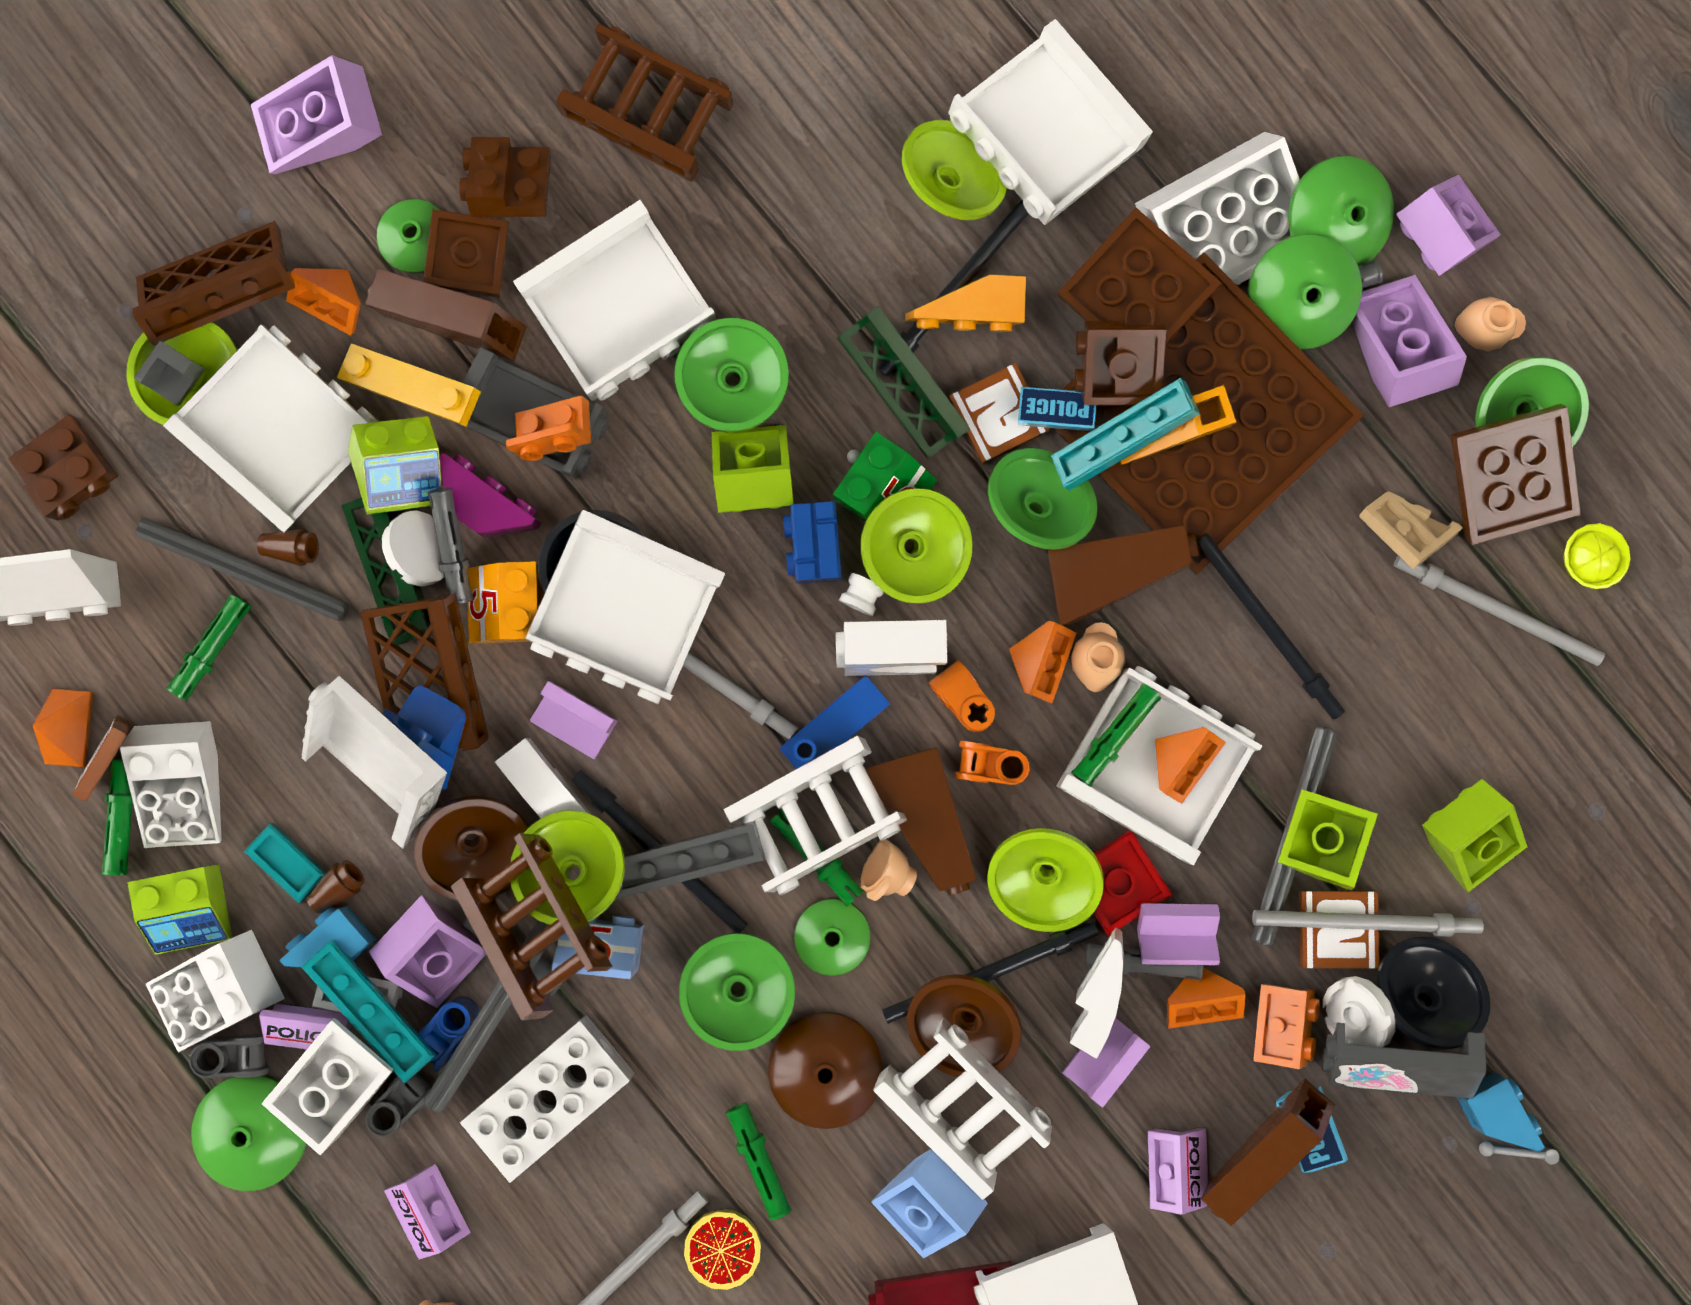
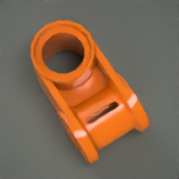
M960 660L955 661L928 682L941 702L952 711L968 731L982 732L994 721L995 708L992 702L980 689L975 678ZM972 705L976 709L984 707L986 713L983 715V718L986 722L981 724L978 720L969 721L968 716L971 713L969 707Z
M959 742L962 754L959 771L955 772L954 776L956 779L988 783L989 781L1012 785L1023 782L1028 776L1030 770L1029 762L1021 752L996 748L993 745ZM976 753L975 769L972 771L973 754ZM1009 756L1018 758L1022 764L1021 774L1014 779L1005 777L1001 771L1002 761Z

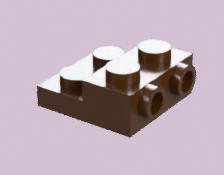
M472 137L471 148H463L462 154L463 167L465 171H468V177L460 178L459 181L461 201H467L471 217H546L551 164L549 147H512L509 137Z
M1085 321L1084 331H1077L1076 354L1083 355V368L1075 369L1074 376L1075 392H1081L1084 405H1136L1163 388L1166 343L1165 325H1125L1124 321Z
M70 414L8 458L26 483L23 488L42 514L47 518L57 521L73 516L80 509L78 505L89 497H97L110 488V482L118 477L76 417Z

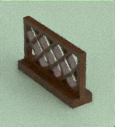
M276 221L136 277L138 306L133 308V317L154 346L160 340L162 342L294 289V279L287 268L281 231ZM266 240L261 246L257 245L259 242ZM231 254L226 260H222L225 256ZM247 255H251L245 263H241ZM195 269L191 275L187 274L190 270ZM212 269L216 270L210 277H206ZM160 283L156 289L149 288L155 284ZM178 283L181 284L174 292H171Z
M455 592L443 594L436 598L362 610L360 614L383 709L385 710L386 708L396 715L401 709L394 704L393 694L398 687L409 695L412 693L414 687L405 682L403 678L410 667L413 666L429 677L424 687L429 689L435 681L446 689L447 700L465 711L466 722L458 749L462 748L463 751L478 749L489 739ZM427 608L431 625L423 633L407 621L414 610ZM406 612L402 618L396 614ZM386 616L397 624L389 639L377 632L374 617ZM402 629L420 640L411 655L394 644ZM425 644L438 653L439 663L434 671L416 659ZM389 650L406 661L398 676L385 667L384 658Z

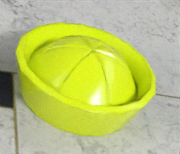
M1601 523L1587 524L1576 530L1567 541L1563 555L1564 566L1569 575L1581 585L1593 589L1608 588L1618 583L1626 574L1631 560L1629 546L1623 535L1613 527Z

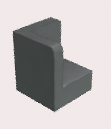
M160 340L134 379L151 388L173 404L181 405L205 369Z

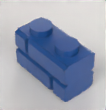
M836 502L790 505L791 515H783L785 538L792 537L793 552L786 553L788 575H795L796 584L840 581L841 567Z

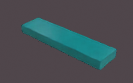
M1179 378L1051 455L1063 487L1069 491L1198 416L1200 412L1186 381Z
M330 940L301 966L380 1057L394 1069L393 1071L404 1083L408 1082L436 1056V1053L335 940Z

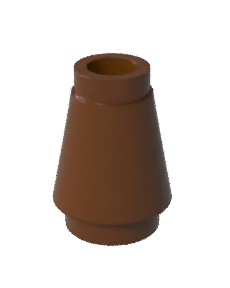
M302 528L285 532L262 533L257 541V549L261 556L304 566L316 560L319 543L315 533H310L307 529Z
M348 860L334 863L312 890L311 894L306 897L307 903L313 911L322 914L330 907H334L361 891V886L365 883V878L360 869Z

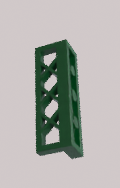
M879 306L837 337V340L927 459L970 429ZM864 326L874 338L872 353L858 351L849 339ZM879 346L886 355L878 354ZM864 358L872 359L871 367L868 365ZM877 360L892 362L897 369L895 384L880 381L876 375ZM902 377L904 378V380L907 382V384H908L909 386H907V385H901V379H902ZM886 388L894 389L893 397ZM900 390L916 394L919 398L918 414L906 413L898 405ZM924 407L931 416L924 415ZM909 418L917 419L916 427L913 425ZM923 420L936 422L945 433V436L931 447L921 436Z
M362 498L341 505L377 607L387 606L386 602L394 605L424 600L425 598L420 586L409 584L401 579L403 575L397 569L393 571L387 564V561L381 566L371 561L368 552L375 538L379 539L382 544V535L385 528L396 518L394 511L371 514L374 525L371 531L358 525L354 513L355 510L364 507ZM361 531L368 534V537L365 542ZM374 567L381 570L378 578L375 573ZM387 573L393 575L399 591L396 601L385 597L381 589ZM427 608L414 610L409 618L410 624L423 633L431 625ZM381 616L389 639L395 630L394 623L386 616ZM406 632L399 635L394 644L400 645L417 638Z

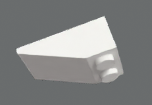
M334 1018L262 1102V1105L321 1155L339 1138L362 1111L394 1069Z

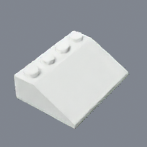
M1263 132L1136 202L1135 205L1137 209L1195 260L1205 252L1236 285H1239L1251 277L1257 262L1267 250L1276 243L1291 237L1288 211L1292 194L1300 179L1285 137Z
M71 549L0 558V621H8L9 626L32 624V617L45 616L46 621L70 619L71 612L83 611L84 616L108 614V608L121 606L116 561Z

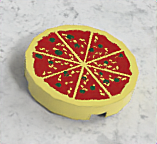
M713 1210L703 1214L693 1223L685 1240L684 1257L689 1271L698 1282L712 1289L728 1290L742 1285L753 1275L760 1261L761 1242L757 1228L747 1216L735 1210Z

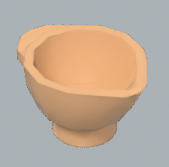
M1487 297L1472 302L1455 321L1456 331L1469 345L1475 349L1487 352L1500 349L1508 341L1520 337L1526 326L1525 316L1518 308L1512 307L1505 300L1494 297Z
M1103 622L1094 623L1086 628L1083 637L1075 643L1070 656L1074 673L1086 688L1093 692H1100L1120 676L1125 664L1124 650L1118 642L1116 631L1109 624Z
M885 839L877 843L864 864L860 878L861 888L866 891L867 898L873 901L893 893L905 896L915 884L917 870L909 866L908 858L896 845Z

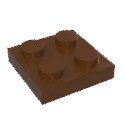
M432 209L423 282L457 292L500 298L509 221L487 217H471V215Z

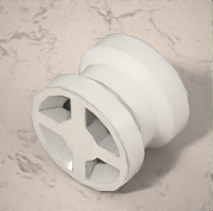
M851 573L848 579L850 584L848 591L842 593L839 601L861 613L873 616L876 610L874 603L884 592L873 581Z

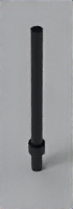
M1023 200L1015 206L936 299L969 284L1029 214L1024 207ZM917 322L907 332L902 331L900 334L913 353L919 347L918 341L929 330L916 328ZM881 361L876 369L883 376L888 377L895 369V366L892 362Z
M1207 533L1196 540L1199 549L1304 682L1302 685L1304 690L1312 699L1316 698L1333 720L1339 718L1345 710L1328 689L1330 684L1321 673L1316 674Z
M579 770L574 775L571 781L592 800L590 804L601 814L603 812L608 814L645 850L663 845L615 801L617 797L607 787L602 789L583 770ZM695 878L681 882L735 933H741L748 925L741 916L701 879Z
M1093 921L1067 932H1064V930L1050 934V939L965 975L989 982L1055 953L1057 956L1072 951V946L1096 937L1099 934ZM913 997L882 1009L887 1024L907 1016Z

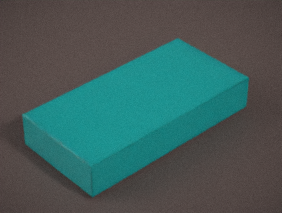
M270 823L244 851L298 903L304 902L306 897L311 894L312 890L327 873L274 823Z

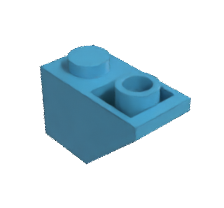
M332 906L314 921L318 927L309 935L302 932L285 946L289 952L279 961L284 966L301 967L330 940H335L354 961L378 939L349 906L338 908L337 910Z
M1493 1072L1482 1079L1473 1099L1456 1097L1472 1128L1482 1134L1537 1152L1545 1148L1539 1138V1135L1542 1134L1541 1127L1531 1113L1526 1114L1520 1103L1524 1099L1523 1094L1511 1078L1507 1079Z

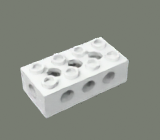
M585 1015L474 1109L460 1124L507 1181L511 1183L625 1086L635 1072L590 1018ZM570 1065H580L583 1067L587 1078L585 1080L575 1079L570 1072ZM541 1091H551L556 1097V1105L546 1104L541 1098ZM519 1116L523 1118L527 1129H517L513 1125L511 1117Z

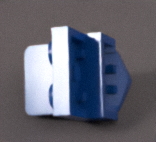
M419 685L413 689L397 715L386 708L382 715L447 772L442 789L446 791L466 722V713L458 705Z

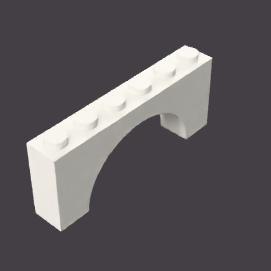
M946 620L844 622V632H836L837 668H844V676L935 674L936 665H945L947 663Z

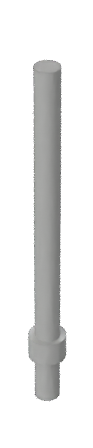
M1397 556L1394 562V567L1419 578L1418 582L1432 590L1437 587L1596 666H1599L1604 660V652L1445 575L1444 569L1431 563L1427 565L1421 563L1412 569L1400 556Z
M688 652L683 664L684 668L751 713L750 718L760 725L767 724L787 739L792 738L798 727L776 713L773 705L764 699L761 701L757 700Z
M1254 910L1252 915L1253 925L1417 931L1433 932L1435 936L1448 937L1453 936L1454 933L1482 934L1484 929L1481 918H1456L1451 913H1434L1433 917Z
M698 1190L678 1210L673 1208L662 1219L663 1224L578 1305H601L673 1235L678 1237L689 1226L688 1221L709 1202L707 1197Z

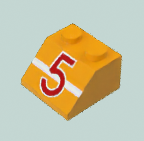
M538 562L494 563L467 568L473 600L468 602L469 644L528 642L525 639L544 597V591L538 575Z

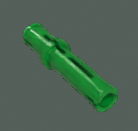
M230 593L223 607L212 620L197 645H195L191 653L187 651L184 655V663L166 687L170 693L180 699L182 698L184 701L189 700V697L204 675L211 673L214 668L211 665L252 606Z
M1142 683L1134 696L1119 712L1100 738L1093 739L1090 743L1092 748L1071 773L1078 780L1092 787L1110 762L1114 763L1118 759L1117 753L1149 712L1162 699L1160 695L1148 685Z
M112 759L109 793H105L104 799L105 802H108L101 874L120 876L127 875L128 872L127 860L133 800L123 759Z
M781 810L779 814L789 823L784 811ZM777 814L769 823L807 861L808 858L790 823L787 825ZM815 838L821 852L825 851L824 846ZM837 858L816 869L815 871L818 873L816 878L821 883L825 881L847 907L855 899L845 887L855 897H858L864 890L842 868L843 862Z
M748 1102L733 1106L725 1114L738 1141L736 1144L739 1154L744 1155L768 1213L769 1220L772 1221L784 1217L791 1212L792 1208L788 1204L777 1173L764 1146L766 1143L764 1133H759Z

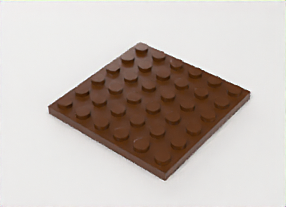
M1204 252L1196 260L1222 284L1165 346L1163 388L1181 378L1186 381L1192 396L1224 385L1236 423L1229 428L1123 465L1119 461L1098 475L1152 531L1186 525L1187 534L1195 533L1197 540L1207 533L1222 552L1352 428L1364 414ZM1074 378L1062 390L1075 391ZM1096 405L1094 429L1134 405ZM1053 428L1068 445L1091 432ZM1198 546L1199 556L1191 557L1192 566L1189 567L1195 575L1210 563Z

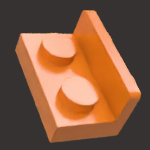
M577 396L515 413L516 437L506 440V448L520 456L523 460L537 461L542 459L543 455L554 452H571L576 450L577 446L591 443L589 401L583 396Z
M1261 984L1253 1061L1295 1069L1306 1067L1308 1061H1313L1316 1039L1311 1037L1312 1022H1317L1320 1010L1319 999H1314L1315 989H1297Z

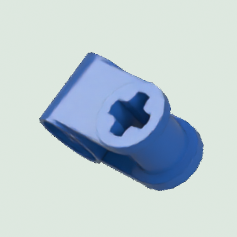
M464 996L452 999L441 1007L432 1020L418 1033L436 1053V1056L430 1061L434 1064L433 1070L439 1072L452 1057L479 1014L478 1006L472 999ZM452 1008H458L464 1013V1025H457L451 1020L450 1011Z

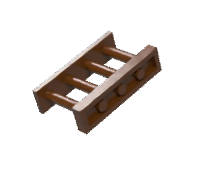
M598 23L595 32L599 44L604 46L580 91L572 94L562 89L556 100L561 115L692 182L699 170L697 159L694 157L692 150L716 105L731 111L733 99L729 87L717 78L710 77L707 80L630 40V36L618 27L611 26L609 29ZM620 54L637 63L615 106L605 111L597 107L593 99L616 56ZM650 71H653L670 80L646 126L642 125L641 128H638L628 123L626 116ZM683 88H686L703 97L680 142H675L674 145H671L661 140L659 133Z
M519 833L514 839L522 852L521 855L487 881L479 878H461L451 888L520 1019L534 1020L543 1019L553 1011L548 1000V993L585 967L587 972L608 971L613 966L607 957L608 950L606 945L594 934L552 858L553 851L550 844L540 835ZM530 867L540 886L502 914L494 900L495 893ZM548 900L558 920L520 947L512 933L513 926ZM566 933L577 953L538 981L530 967V960Z

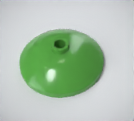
M1353 156L1328 158L1310 168L1296 185L1288 211L1291 237L1301 234H1315L1335 240L1350 252L1359 266L1371 261L1385 245L1393 225L1394 201L1387 180L1371 163ZM1354 208L1357 209V218L1355 220L1351 216Z
M1301 234L1288 237L1276 243L1263 254L1251 274L1248 297L1299 349H1311L1331 342L1351 324L1361 302L1362 279L1355 259L1340 243L1320 235ZM1315 288L1317 290V297L1314 301L1308 302L1306 294L1310 289Z
M723 318L701 326L685 341L676 360L675 384L684 407L700 423L715 430L740 432L764 423L777 411L783 402L788 388V363L781 345L768 330L749 320ZM729 375H738L740 377L739 384L736 386L728 385L726 380Z
M1542 356L1523 358L1504 367L1489 381L1477 405L1476 427L1562 404L1568 407L1573 448L1582 435L1589 412L1588 393L1580 376L1567 364ZM1524 403L1523 411L1517 414V407Z
M1036 448L1013 451L998 462L990 475L988 483L990 505L1000 523L1018 539L1043 549L1068 548L1083 540L1092 529L1097 516V500L1090 482L1087 480L1069 491L1063 487L1051 455L1054 452Z
M744 933L721 935L703 944L694 952L685 965L679 985L680 1006L684 1018L691 1029L710 1045L730 1051L753 1049L774 1038L787 1023L795 1000L793 973L782 953L766 940ZM742 982L746 987V992L742 995L734 994L732 984Z
M266 1075L247 1078L232 1077L215 1086L199 1104L192 1123V1146L203 1170L219 1184L239 1191L265 1189L288 1176L301 1160L307 1143L262 1105V1102L278 1085L279 1080ZM238 1131L246 1135L247 1141L245 1144L237 1141L236 1134Z

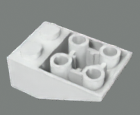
M211 722L134 726L121 744L120 751L144 848L220 843L222 839L218 754Z
M252 930L223 941L146 983L152 1000L178 1052L285 999Z

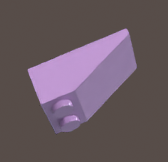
M333 55L251 104L269 173L271 174L282 173L353 152L382 136L363 66Z
M1416 275L1362 291L1361 302L1352 324L1371 378L1388 407L1459 385L1467 356Z

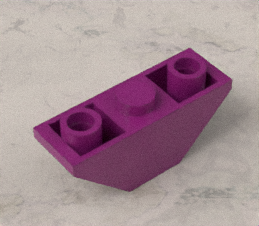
M444 452L440 455L443 487L453 488L452 493L459 521L484 538L538 529L541 523L533 517L537 510L519 497L514 503L502 495L506 488L487 475L484 481L475 476L472 472L476 466L458 453L453 459Z

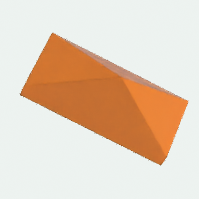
M293 269L291 276L294 279L295 288L287 291L286 301L352 336L355 333L361 303L349 271L344 269Z
M1048 621L1009 649L1024 693L1045 702L1053 703L1077 634L1076 632L1056 622Z
M52 689L33 724L45 764L86 767L93 692Z
M1205 727L1155 739L1159 790L1182 804L1226 742Z
M1203 967L1201 981L1184 978L1167 999L1168 1029L1244 1018L1246 995L1244 988Z

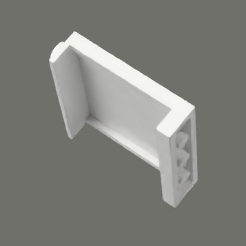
M1056 19L1044 27L1038 40L963 98L959 94L954 96L948 112L954 127L959 132L967 134L973 141L978 155L983 160L991 162L999 172L1002 183L1008 189H1014L1023 200L1027 212L1032 217L1039 218L1044 225L1142 149L1153 133Z
M641 200L513 281L591 401L597 398L600 401L609 398L618 391L617 385L629 377L631 380H635L643 376L650 370L649 364L660 357L666 360L674 356L681 350L680 344L685 342L692 333L701 326L716 320L713 309L709 308L654 225L649 212Z
M260 325L246 343L163 426L282 532H285L351 463L348 446L352 425L379 421L363 406L358 410L353 408L346 401L350 394L335 380L332 379L327 384L317 374L321 368L307 354L303 352L298 357L290 350L287 345L291 340L275 325L270 329Z
M582 510L525 639L533 642L530 650L552 658L554 652L568 657L567 666L586 674L590 667L604 673L603 681L621 689L624 688L625 683L638 687L640 689L637 695L651 702L659 704L661 698L671 701L673 696L671 691L715 589L720 587L725 573Z
M1139 666L1135 670L1131 668L1124 669L1056 787L1132 830L1183 862L1194 865L1201 853L1197 849L1253 752L1260 751L1262 745L1253 740L1256 735L1245 727L1235 724L1232 728L1221 722L1220 720L1223 715L1206 705H1202L1199 709L1187 702L1190 696L1172 685L1168 689L1154 682L1157 677L1148 670ZM1142 683L1148 685L1162 698L1160 702L1149 712L1117 753L1118 759L1114 763L1110 762L1092 787L1078 780L1071 771L1076 768L1092 748L1090 743L1094 738H1100L1119 712L1134 696ZM1205 727L1226 743L1181 804L1159 790L1155 739Z
M340 676L329 685L323 682L308 698L310 702L306 713L308 716L304 727L305 736L302 740L303 750L301 758L306 762L322 746L333 754L399 814L392 840L403 849L416 837L424 820L434 811L447 772Z
M1104 1223L1090 1228L1092 1236L987 1276L981 1270L975 1272L979 1285L974 1287V1292L979 1305H1138L1114 1232Z

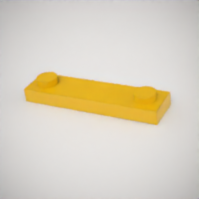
M354 344L350 345L337 375V378L345 383L465 427L468 425L481 394V391L472 386Z

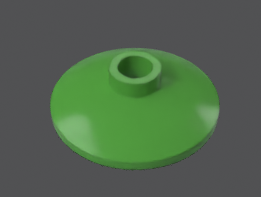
M409 199L396 203L384 213L377 228V244L382 256L391 266L406 273H422L425 271L432 209L440 210L437 206L424 200ZM409 227H416L417 233L414 237H405V232Z
M826 899L811 905L799 918L795 929V946L801 960L813 971L829 976L842 975L856 968L865 958L870 945V930L866 918L854 905L849 904L846 907L842 900ZM831 931L838 933L840 936V941L834 946L828 945L825 941L826 934Z

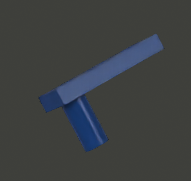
M865 675L779 749L792 765L798 769L845 743L889 706L890 703Z

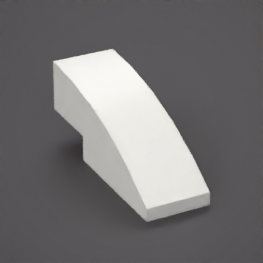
M530 738L523 739L495 761L504 775L540 818L552 813L571 810L591 814L558 770L551 766Z
M1116 927L1078 988L1075 1003L1083 1007L1084 1010L1071 1030L1070 1043L1096 1059L1111 1031L1121 994L1124 957L1122 931Z

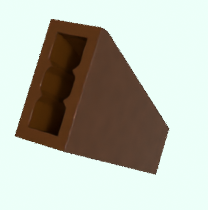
M378 269L374 281L369 286L368 297L365 303L387 318L476 349L481 347L494 353L496 356L515 361L527 326L494 302Z
M1186 525L1080 543L1063 549H1048L1059 623L1062 626L1071 625L1191 567V557L1199 556L1195 533L1187 534Z
M937 747L865 768L888 813L891 815L895 812H901L906 816L907 820L899 824L901 833L939 891L947 889L948 895H954L969 890V883L977 879Z
M1304 1078L1212 1177L1201 1200L1207 1204V1207L1215 1216L1222 1218L1232 1226L1323 1140L1335 1104Z

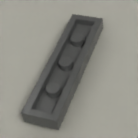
M755 821L624 855V879L616 897L619 899L763 861L765 855Z

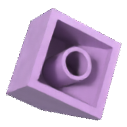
M1459 175L1430 188L1396 214L1401 221L1400 227L1403 233L1409 239L1416 242L1422 251L1421 256L1424 263L1431 270H1435L1439 276L1501 236Z
M423 895L415 901L369 951L384 978L436 1008L486 956L477 938L464 928L448 911Z

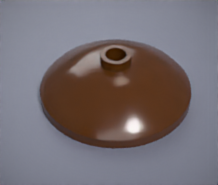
M466 796L451 800L435 809L424 820L417 832L414 843V858L418 873L423 881L436 893L458 901L451 886L461 878H479L487 881L511 862L512 854L517 844L514 837L519 833H524L528 826L514 808L498 799L485 796ZM468 834L478 835L473 840L465 838ZM511 882L495 893V897L509 890Z
M945 975L924 984L913 997L907 1013V1029L914 1047L922 1057L938 1044L933 1037L938 1022L944 1017L951 1025L959 1026L966 1033L969 1043L998 1072L1004 1070L1013 1061L1022 1037L1020 1018L1007 996L992 984L969 975ZM965 1011H969L974 1015H969ZM950 1054L935 1066L936 1069L955 1077H959L965 1071Z
M832 1012L809 1014L790 1024L775 1042L768 1066L770 1087L780 1107L799 1123L819 1129L842 1127L861 1117L871 1107L877 1097L873 1090L879 1074L883 1071L881 1054L871 1034L854 1019ZM827 1068L832 1071L833 1076L829 1081H822L818 1077V1072L821 1069Z

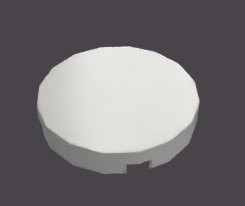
M415 510L404 512L394 518L389 526L385 528L382 535V550L393 571L397 569L403 575L401 579L405 582L420 587L433 585L445 577L444 572L439 570L438 565L441 561L433 517L430 514Z
M1357 976L1345 977L1327 988L1323 998V1008L1326 1007L1328 1016L1324 1019L1332 1035L1334 1034L1337 1022L1345 1023V1041L1349 1045L1383 1048L1390 1043L1395 1033V1015L1391 1003L1381 989L1371 981Z

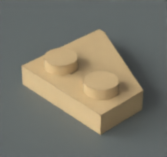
M1389 491L1368 505L1359 515L1412 569L1416 568L1454 538L1463 528L1454 521L1448 526L1430 518V510L1420 505L1410 504L1404 498Z

